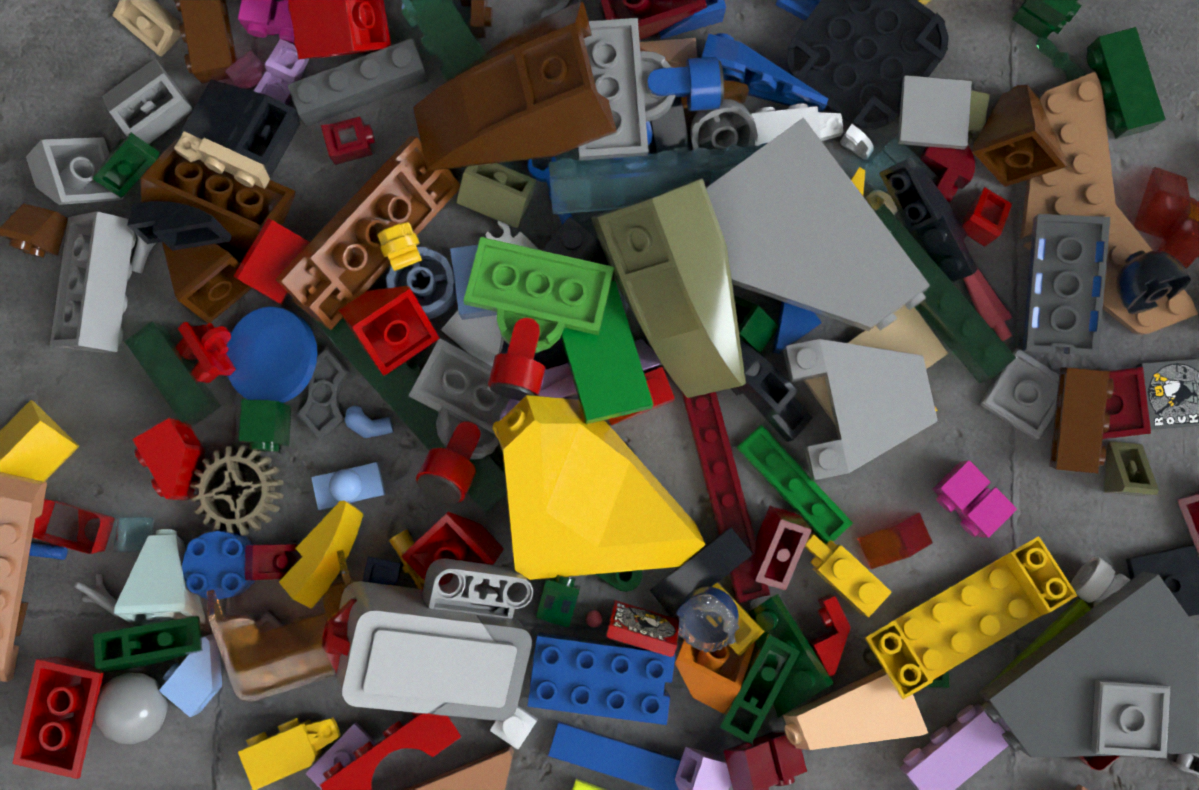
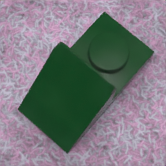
M130 132L125 139L121 138L95 173L93 180L122 198L157 160L160 152Z

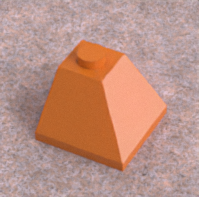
M686 632L675 660V665L692 697L724 714L741 689L756 642L740 656L727 642L706 644L696 640Z

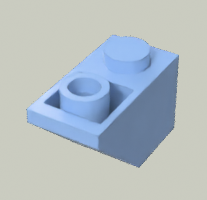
M215 634L201 638L203 651L189 654L181 665L178 663L174 664L163 677L166 683L159 691L189 717L200 713L222 687L219 638Z

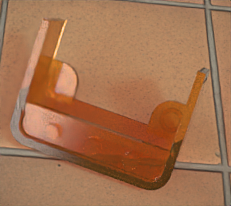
M343 550L337 551V557L344 582L332 585L324 594L323 604L326 613L263 633H259L255 621L249 616L235 615L224 619L214 589L207 591V617L234 693L239 699L253 702L334 676L331 664L322 648V634L326 621L339 610L344 589L353 583Z

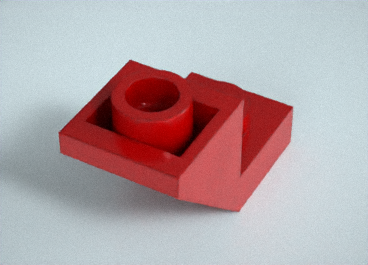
M829 594L818 599L821 608L817 612L825 628L831 627L832 631L810 641L809 644L828 675L832 676L836 673L851 626L836 596Z

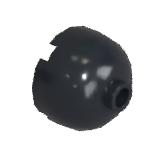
M1141 250L1131 254L1125 260L1126 265L1122 267L1116 279V288L1120 302L1130 314H1138L1158 307L1156 301L1165 295L1168 300L1178 295L1187 287L1191 278L1185 266L1176 257L1165 251L1145 253Z

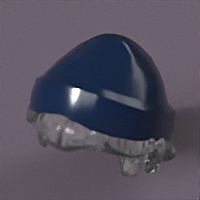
M699 587L691 591L676 613L680 617L679 636L684 638L687 644L704 652H714L721 650L728 644H734L736 642L734 634L739 629V613L733 599L724 591L714 587Z

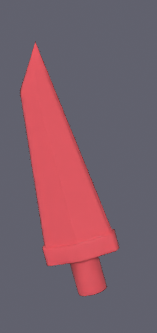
M978 269L973 275L963 278L984 331L993 328L1000 342L1012 337L1013 335L1005 323L1012 316Z

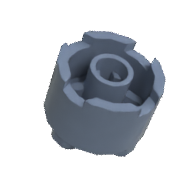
M417 247L422 261L394 271L391 266L386 277L387 288L409 286L428 319L436 318L447 312L457 298L453 269L443 255L426 247ZM425 277L430 282V284H427L428 287L423 290L415 287L420 285L418 280Z

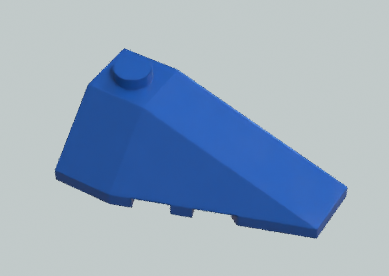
M708 34L702 58L717 57L721 61L724 89L786 106L807 104L808 107L817 106L818 112H823L828 98L748 46L735 41L728 34Z

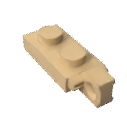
M183 132L174 147L176 152L188 161L192 162L200 159L209 169L222 174L223 171L235 175L234 178L245 186L253 187L255 184L265 189L270 180L263 164L206 138L202 140Z

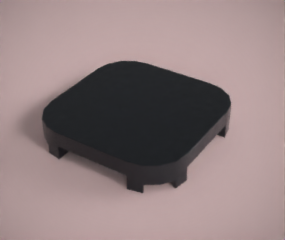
M821 0L793 36L788 46L787 64L792 76L828 98L827 106L836 113H841L845 120L861 129L875 130L889 125L899 116L902 79L904 76L929 77L943 60L948 50L949 35L945 21L938 12L935 14L918 0Z

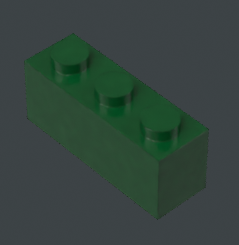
M1136 27L1099 36L1087 47V63L1096 72L1102 86L1103 101L1107 111L1106 123L1108 128L1113 131L1115 139L1152 130L1166 120Z

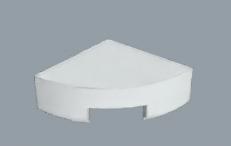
M851 124L840 141L842 146L864 160H867L874 150L870 139L853 124Z
M875 189L865 197L868 204L886 222L898 212L891 196L881 190Z

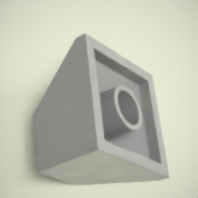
M104 137L40 140L26 156L35 187L59 205L118 201L124 198V196L120 198L93 180L95 173L109 155Z

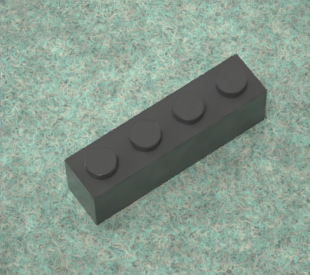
M411 38L288 84V88L298 115L308 127L428 82V78L414 41Z

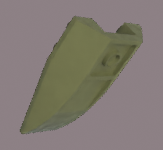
M703 179L673 188L647 200L591 217L608 265L614 267V281H616L618 288L659 360L686 397H694L746 384L727 245Z

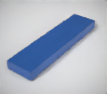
M558 721L548 756L654 790H679L675 777L681 759Z

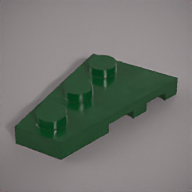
M778 594L770 597L748 613L765 631L756 640L758 651L768 634L800 650L794 665L773 702L778 718L834 684Z

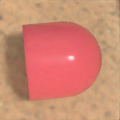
M596 610L589 611L585 618L587 625L592 628L598 627L602 623L601 613Z

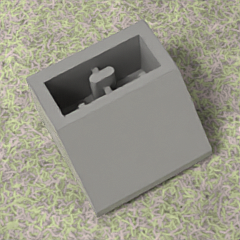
M156 58L102 96L109 113L125 135L128 136L132 132L147 144H150L193 111L192 106Z

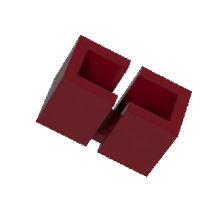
M775 730L754 738V746L744 742L723 750L733 790H769V787L774 785L785 786L795 782V776L807 772L802 749L796 748L789 741L785 730Z

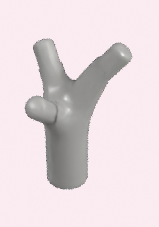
M137 235V244L131 262L132 271L143 273L148 255L156 243L147 244Z
M102 574L96 575L95 588L80 582L75 583L74 587L88 595L82 597L83 602L96 603L116 618L119 617L114 614L117 600L107 592L103 584Z

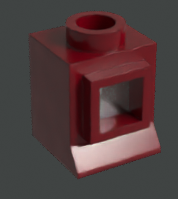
M360 116L333 124L321 125L328 155L335 165L373 155L370 144L376 143L371 125H365Z

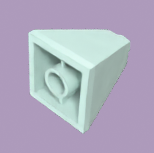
M161 529L156 531V535L147 537L115 605L114 614L135 626L199 616L200 624H205V615L198 594L189 591L184 579L182 563L186 548L184 541L177 536V531Z

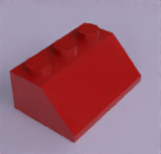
M60 656L36 659L12 764L74 779L81 777L104 674L102 671L96 669L90 663Z

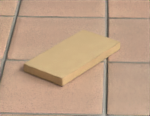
M906 306L902 307L894 313L897 319L881 331L875 326L870 331L865 330L848 342V344L923 355L926 369L948 354L915 307L911 310H908ZM825 376L804 380L835 424Z

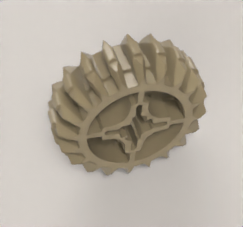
M240 445L237 452L234 446H226L225 455L220 450L213 451L215 462L209 458L202 460L203 465L207 469L206 471L200 469L194 471V474L200 477L201 481L190 484L191 488L199 489V495H193L190 499L192 502H201V505L194 511L197 515L207 513L203 519L204 525H210L215 522L214 531H223L226 527V532L236 533L238 529L241 536H246L249 534V526L254 531L261 530L259 519L265 523L272 521L267 511L278 512L280 507L272 502L273 499H283L284 494L275 492V487L282 486L283 480H273L272 477L279 472V468L270 467L267 469L272 460L269 456H264L259 460L261 451L252 450L249 453L247 446ZM239 463L250 466L257 473L260 481L248 482L245 479L244 472L239 469ZM227 467L228 471H225L224 483L220 487L213 489L218 475ZM234 484L242 487H251L250 489L243 490L242 494H238L239 496L224 494L225 492L232 491L233 487L237 488ZM262 492L258 505L247 515V510L250 509L249 501L251 497ZM215 500H226L230 505L231 511H235L236 519L225 515L217 507Z

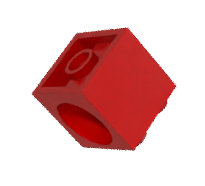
M288 0V11L291 15L294 45L297 49L298 60L382 50L391 46L384 0Z

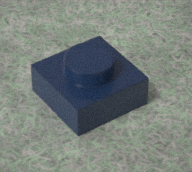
M368 556L362 582L398 586L403 563Z

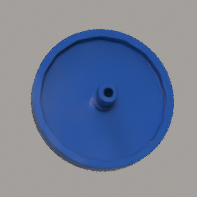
M263 307L250 312L234 327L231 332V339L227 343L229 350L226 354L236 368L228 378L235 390L248 400L287 402L304 390L315 371L317 343L313 331L302 317L283 308Z

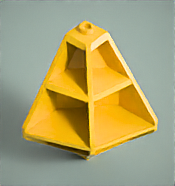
M526 395L500 421L494 422L492 429L500 442L504 459L514 569L529 580L556 578L557 575L568 577L681 567L706 545L696 523L605 420L590 424L585 423L579 400Z

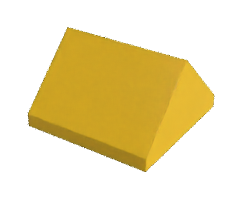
M30 400L0 430V472L45 482L74 453L79 445L34 401Z

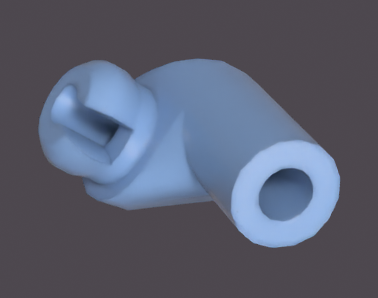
M351 406L346 410L344 420L347 427L363 438L394 433L391 417L371 420L364 415L362 408L359 406Z

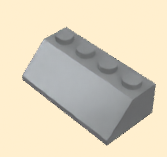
M102 212L68 217L50 347L102 353L117 352L123 338V330L121 328L122 314L125 312L128 302L125 295L126 285L132 273V265L130 263L131 249L134 247L137 238L136 233L127 226L129 219Z

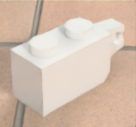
M795 104L789 106L787 110L775 111L774 107H764L757 109L755 113H751L758 133L757 142L754 138L752 154L803 117L821 141L839 137L843 134L841 113L818 112L817 106L808 107L807 104Z

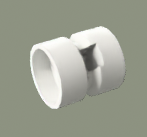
M1095 556L1080 568L1073 578L1071 586L1082 600L1088 603L1094 601L1093 606L1095 607L1111 594L1120 590L1130 579L1123 574L1115 575L1111 565L1100 557Z

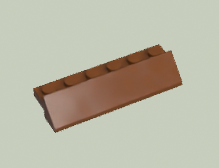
M410 136L276 278V281L293 297L292 301L331 330L342 319V315L338 310L365 293L391 265L389 258L384 257L380 249L381 243L377 234L394 225L409 222L413 233L418 235L460 189V183L449 169L428 170L421 141L415 136Z

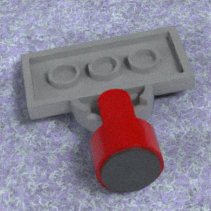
M442 339L437 341L409 397L439 412L436 422L437 432L440 440L446 447L433 448L428 452L416 475V482L419 488L429 497L439 502L455 504L464 500L476 475V469L469 460L483 458L493 453L500 444L492 427L494 422L501 420L500 415L510 398L503 397L490 390L488 381L492 369L491 365Z

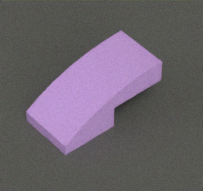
M280 39L265 63L266 72L254 91L266 94L288 105L292 99L288 84L301 80L309 59L298 60L295 45Z

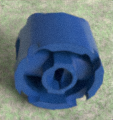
M226 531L204 533L198 538L191 540L184 553L182 563L183 575L189 591L198 594L202 598L212 600L239 596L247 591L256 580H245V545L254 544L246 536H241L238 532L228 533Z

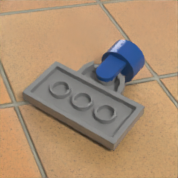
M638 18L589 21L592 35L584 38L596 89L599 94L609 100L617 132L578 147L579 160L648 156L646 122L656 120L670 109L675 97L687 96L689 111L719 109L720 105H723V69L721 61L717 57L686 59V67L672 68L665 60V56L656 52L640 51Z

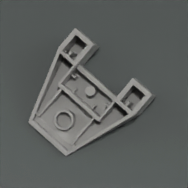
M823 339L788 345L783 350L790 383L825 376L838 440L804 448L811 481L848 474L938 421L923 355Z

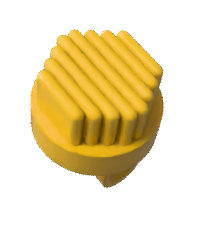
M409 222L394 225L377 234L381 243L380 249L384 257L389 258L394 271L422 261L417 249V245L420 242L416 233H413Z

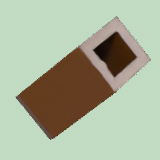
M23 203L0 227V236L10 240V247L23 250L25 254L38 258H44L45 253L58 256L68 218L56 211Z

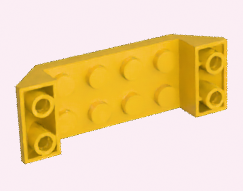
M1038 536L865 637V640L899 696L904 700L931 684L932 680L1036 618L1052 612L1078 595Z

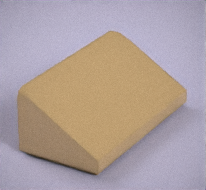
M119 0L112 15L159 56H163L181 37L179 31V23L181 22L155 0Z

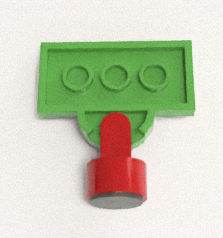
M480 237L464 297V305L497 312V326L502 338L509 344L507 354H497L494 357L488 381L490 390L503 397L519 401L526 395L539 396L546 368L534 360L535 353L546 350L560 339L564 328L599 335L614 267Z

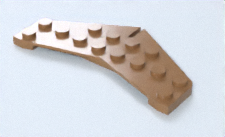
M1093 72L1046 91L1039 97V100L1067 161V167L1027 180L1020 239L1032 235L1033 218L1037 214L1111 217L1103 310L1137 335L1149 334L1198 315L1191 297L1185 290H1182L1170 300L1165 295L1156 301L1158 307L1143 313L1130 314L1122 305L1117 294L1116 279L1122 267L1126 265L1125 260L1137 251L1143 250L1147 253L1153 250L1117 207L1115 202L1102 86L1096 72ZM1030 241L1023 245L1029 251H1031Z

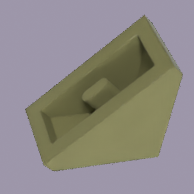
M1109 441L1107 445L1104 493L1133 496L1157 495L1159 489L1143 445Z

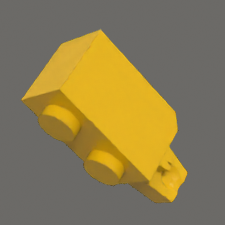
M814 534L808 537L805 548L815 556L810 561L814 566L813 570L863 616L870 617L892 592L842 545L835 544L832 540L825 545Z
M334 717L312 723L310 719L299 723L298 719L294 718L279 725L278 729L280 732L267 737L266 732H262L247 739L248 746L238 751L252 789L257 790L308 768L318 761L322 752L321 748L341 736Z

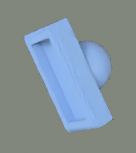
M379 462L311 477L318 510L335 507L339 501L345 500L346 502L354 503L386 495Z

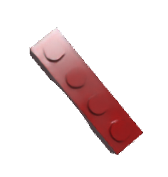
M411 712L414 718L404 725L398 720L382 732L385 738L374 746L371 741H368L353 752L355 759L347 765L343 766L340 761L323 773L325 780L320 783V787L322 790H372L371 784L374 771L380 761L391 752L404 748H413L434 757L462 736L448 716Z

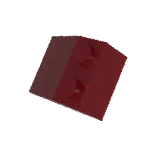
M601 0L606 20L638 18L639 40L650 37L707 8L705 0Z

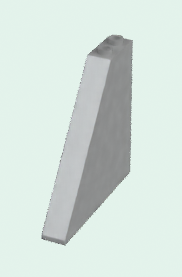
M804 117L706 188L727 245L733 285L870 331L875 326L881 331L897 319L894 315L896 311L904 306L911 310L926 299L923 292L928 289L929 283Z

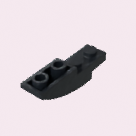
M910 158L880 171L879 175L909 232L917 231L944 285L973 275L978 268L963 241L967 233L948 201L927 174Z
M740 339L746 384L730 389L737 396L744 394L786 442L793 441L813 417L794 397L798 390L770 362Z

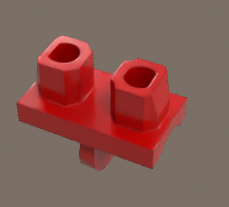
M183 322L178 330L183 338L176 346V349L185 359H198L199 362L191 371L196 381L211 383L218 375L231 376L236 368L226 354L229 350L226 344L231 339L229 330L224 326L215 328L212 323L194 327L188 322Z

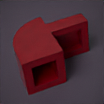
M968 145L965 149L926 146L917 162L921 167L939 176L935 185L948 203L955 196L958 187L963 189L972 181L975 172L974 155Z

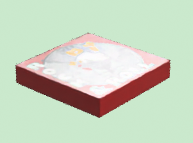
M615 600L606 636L607 638L674 657L678 642L679 619Z

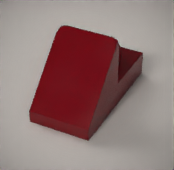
M299 544L245 545V580L282 579L302 558L301 554L296 550Z

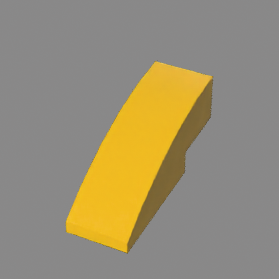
M345 500L339 501L296 547L302 558L279 581L293 600L310 609L326 593L339 574L358 534L363 513L351 503Z

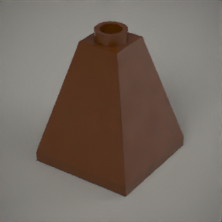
M1027 84L1017 85L1010 91L1002 93L972 147V153L1004 187L1067 167V161L1042 104Z
M162 242L175 297L208 324L252 289L233 277L241 263L220 246L210 244L172 251Z

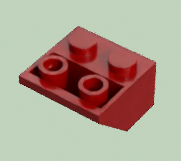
M168 418L132 439L137 447L134 450L135 456L143 467L149 468L154 477L151 479L152 486L160 497H165L169 500H189L194 495L195 489L191 488L190 484L198 480V476L194 474V471L196 469L201 470L202 460L206 451L190 423Z

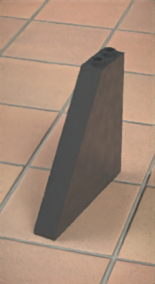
M1143 571L1126 583L1120 590L1111 594L979 692V695L985 702L981 706L992 722L997 723L999 721L1006 731L1002 734V737L1014 752L1020 750L1031 758L1111 756L1108 754H1096L1091 751L1095 680L1166 684L1171 686L1167 754L1199 753V630L1158 574Z

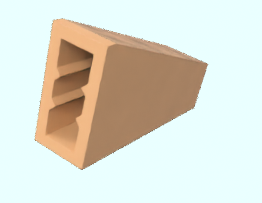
M884 669L783 715L787 724L785 725L787 738L796 748L806 750L914 737L928 733L913 694L902 700Z

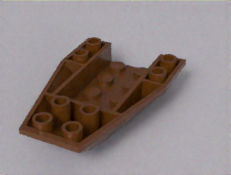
M582 1L520 27L413 107L428 170L553 157L617 132L609 100L599 94L596 89L584 38L591 36L592 33L585 5Z

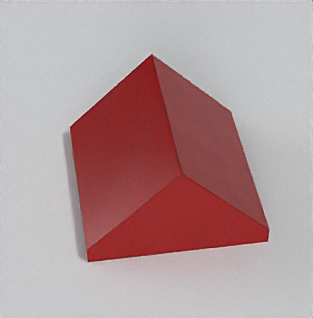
M268 218L233 277L274 302L283 305L289 293L276 281V278L310 242Z

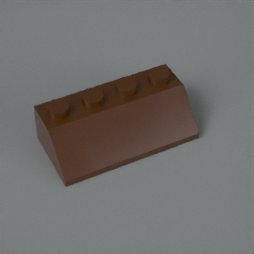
M177 138L141 177V202L169 201L198 208L212 215L232 235L231 241L224 243L244 252L249 251L268 218L283 226L296 193L295 190L272 180H269L265 189L255 184L253 187H248L238 182L234 178L235 175L223 171L220 174L209 169L200 159L190 162L179 155L174 149L179 141Z

